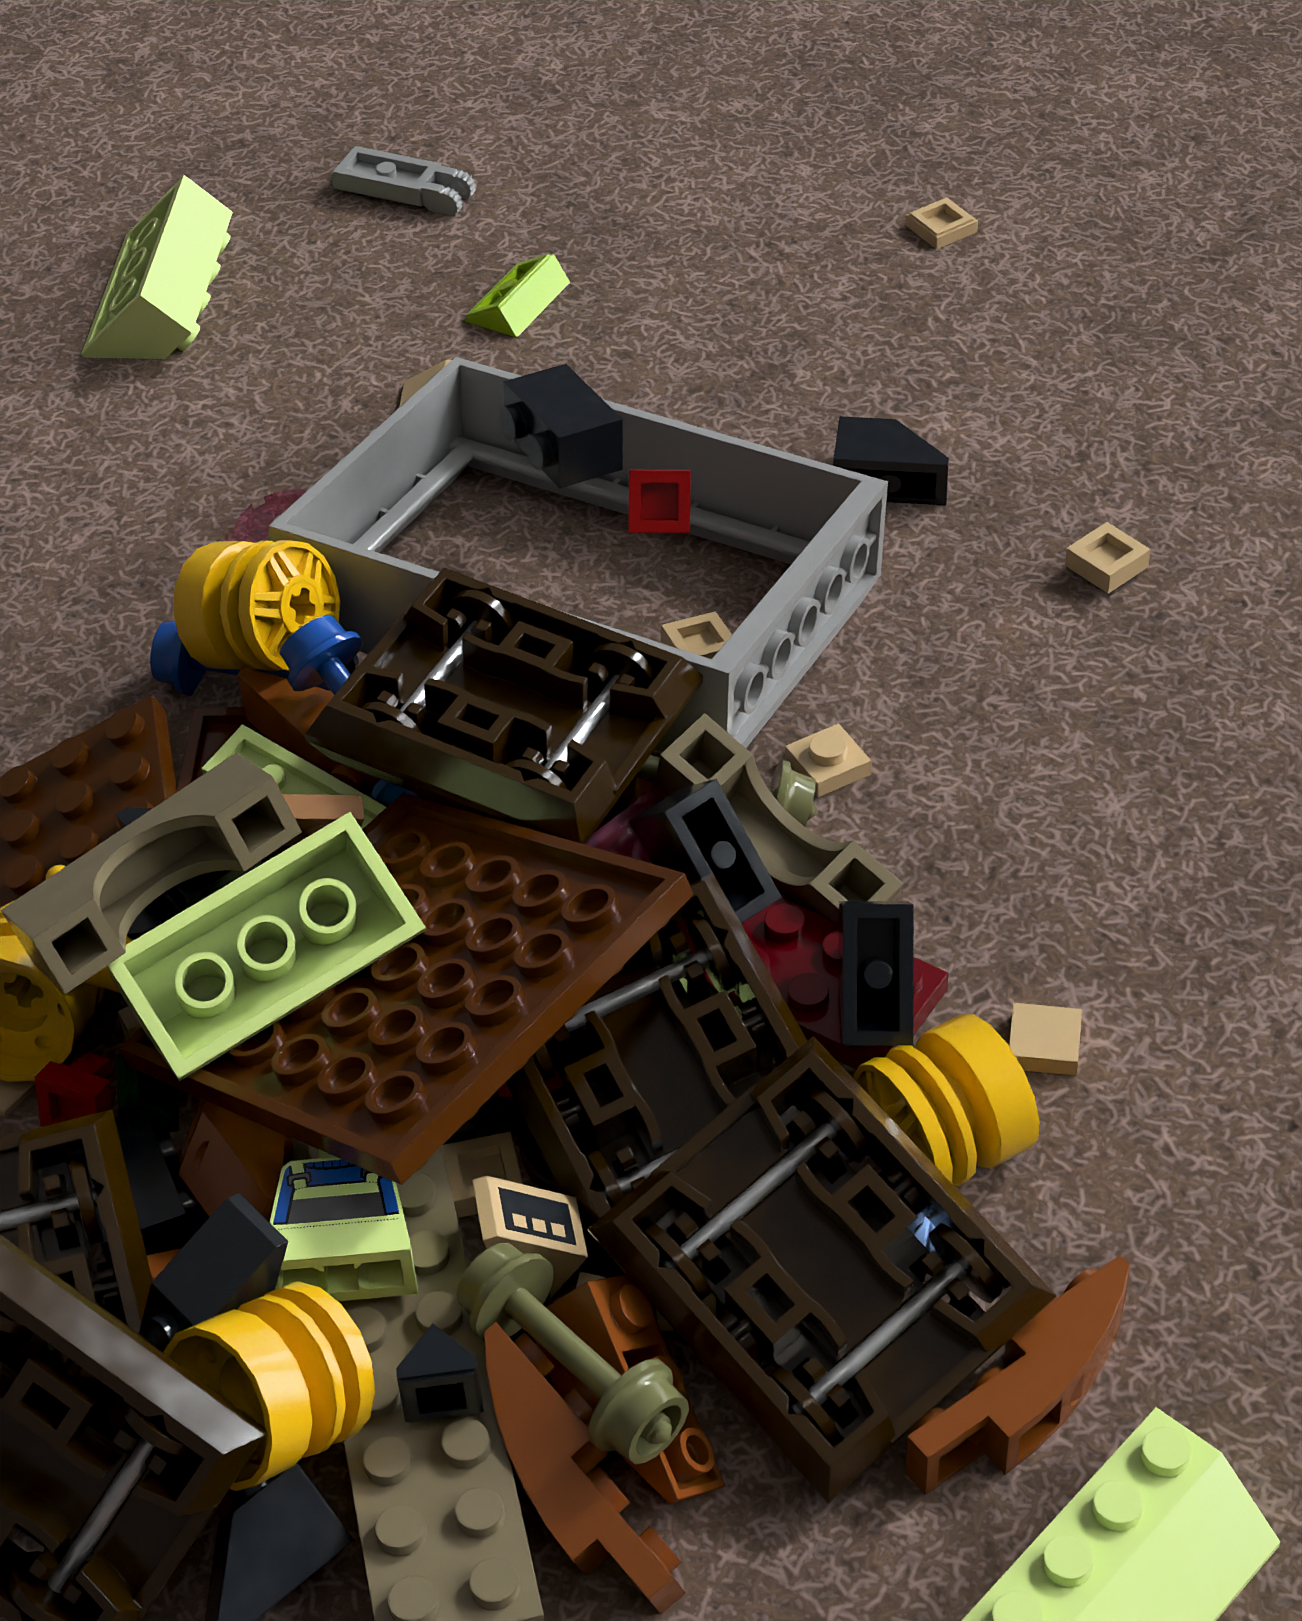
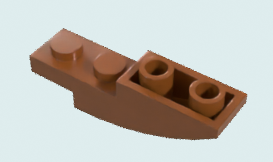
M1119 1255L1097 1271L1094 1268H1089L1078 1274L1069 1283L1061 1296L1053 1300L1005 1344L1003 1369L995 1367L988 1370L977 1379L966 1396L946 1410L943 1408L932 1409L911 1429L907 1436L906 1475L925 1495L984 1454L1005 1475L1008 1474L1042 1446L1064 1424L1088 1393L1104 1366L1117 1336L1125 1306L1131 1264L1125 1258Z
M495 1322L484 1332L487 1376L493 1407L502 1437L526 1493L545 1525L572 1561L586 1576L599 1567L608 1557L612 1556L660 1613L664 1612L685 1594V1591L670 1574L682 1562L651 1526L646 1528L639 1536L633 1531L619 1514L630 1502L600 1467L594 1470L588 1477L586 1476L590 1470L608 1455L607 1452L597 1448L589 1439L588 1428L594 1412L593 1409L574 1388L563 1397L557 1393L544 1378L555 1368L554 1365L525 1332L513 1342L498 1323Z

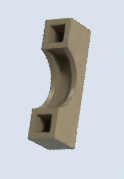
M705 713L660 755L653 790L665 799L681 788L717 779L783 898L825 916L838 925L839 901H897L904 884L854 840L844 843L827 840L813 833L793 818L767 788L758 771L754 755Z
M235 753L3 908L1 912L33 964L66 994L126 953L125 944L129 928L142 910L161 894L188 879L202 874L223 870L245 872L302 831L273 776L239 753Z

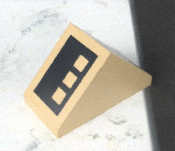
M490 1176L473 1179L482 1238L486 1248L498 1243H510L523 1254L539 1253L552 1264L554 1279L550 1290L552 1298L588 1258L576 1197Z

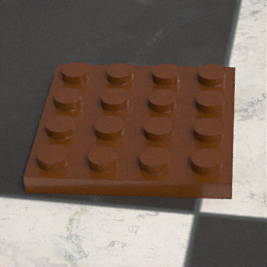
M152 695L128 708L115 712L110 718L77 736L63 740L53 749L27 763L11 768L0 777V907L17 900L44 882L48 870L53 866H68L120 831L121 828L116 817L117 813L127 807L154 808L177 793L166 710Z

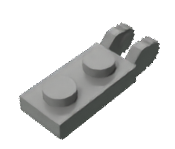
M355 146L331 173L334 189L420 207L424 205L429 211L456 216L463 207L461 205L463 203L461 198L470 199L477 186L474 183L475 180L472 179V175L470 176L462 170L458 171L455 168L441 166V163L358 146Z

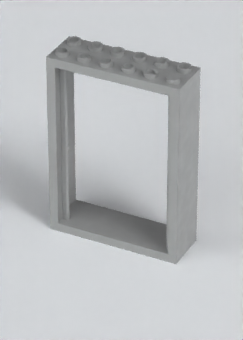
M455 357L269 525L268 541L292 540L309 543L324 555L335 574L340 596L339 624L346 632H357L363 642L359 652L369 654L401 615L407 613L411 605L439 574L438 571L380 552L452 484L467 466L629 515V469L691 470L689 534L791 564L712 659L585 618L575 617L682 656L703 675L702 685L654 749L655 751L663 753L704 713L747 748L856 611L880 577L888 481L604 400L623 419V470L559 489L541 469L538 470L533 466L529 456L514 441L506 438L501 428L499 410L504 406L503 381L521 377V375Z

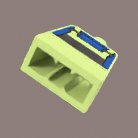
M319 1149L318 1159L290 1161L282 1167L270 1224L288 1240V1245L275 1289L299 1281L322 1288L337 1301L418 1294L410 1238L396 1182Z

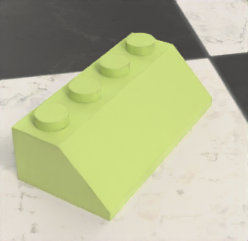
M183 175L126 234L81 356L86 358L166 359L176 348L181 351L187 349L200 330V325L196 323V320L210 300L211 295L206 290L220 270L221 265L216 260L230 240L231 236L226 231L233 212Z
M349 812L125 945L126 953L107 965L112 980L143 1030L175 1076L181 1081L425 932L426 927L352 813Z
M1155 1407L962 1621H1216L1280 1545V1540L1222 1452Z

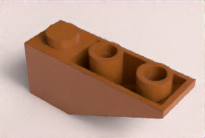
M201 1099L183 1143L178 1174L209 1217L227 1198L240 1193L270 1223L281 1169L289 1163L293 1152L292 1138Z
M627 1275L587 1281L547 1306L546 1308L621 1375L645 1360L659 1359L672 1370V1385L688 1401L689 1411L681 1430L669 1446L655 1458L646 1463L634 1464L620 1452L618 1453L669 1504L711 1493L725 1487L726 1485L715 1462L711 1443L701 1429L684 1389L682 1375L671 1358L654 1318L652 1304ZM535 1340L536 1345L555 1367L548 1374L557 1393L563 1397L574 1388L594 1411L601 1399Z

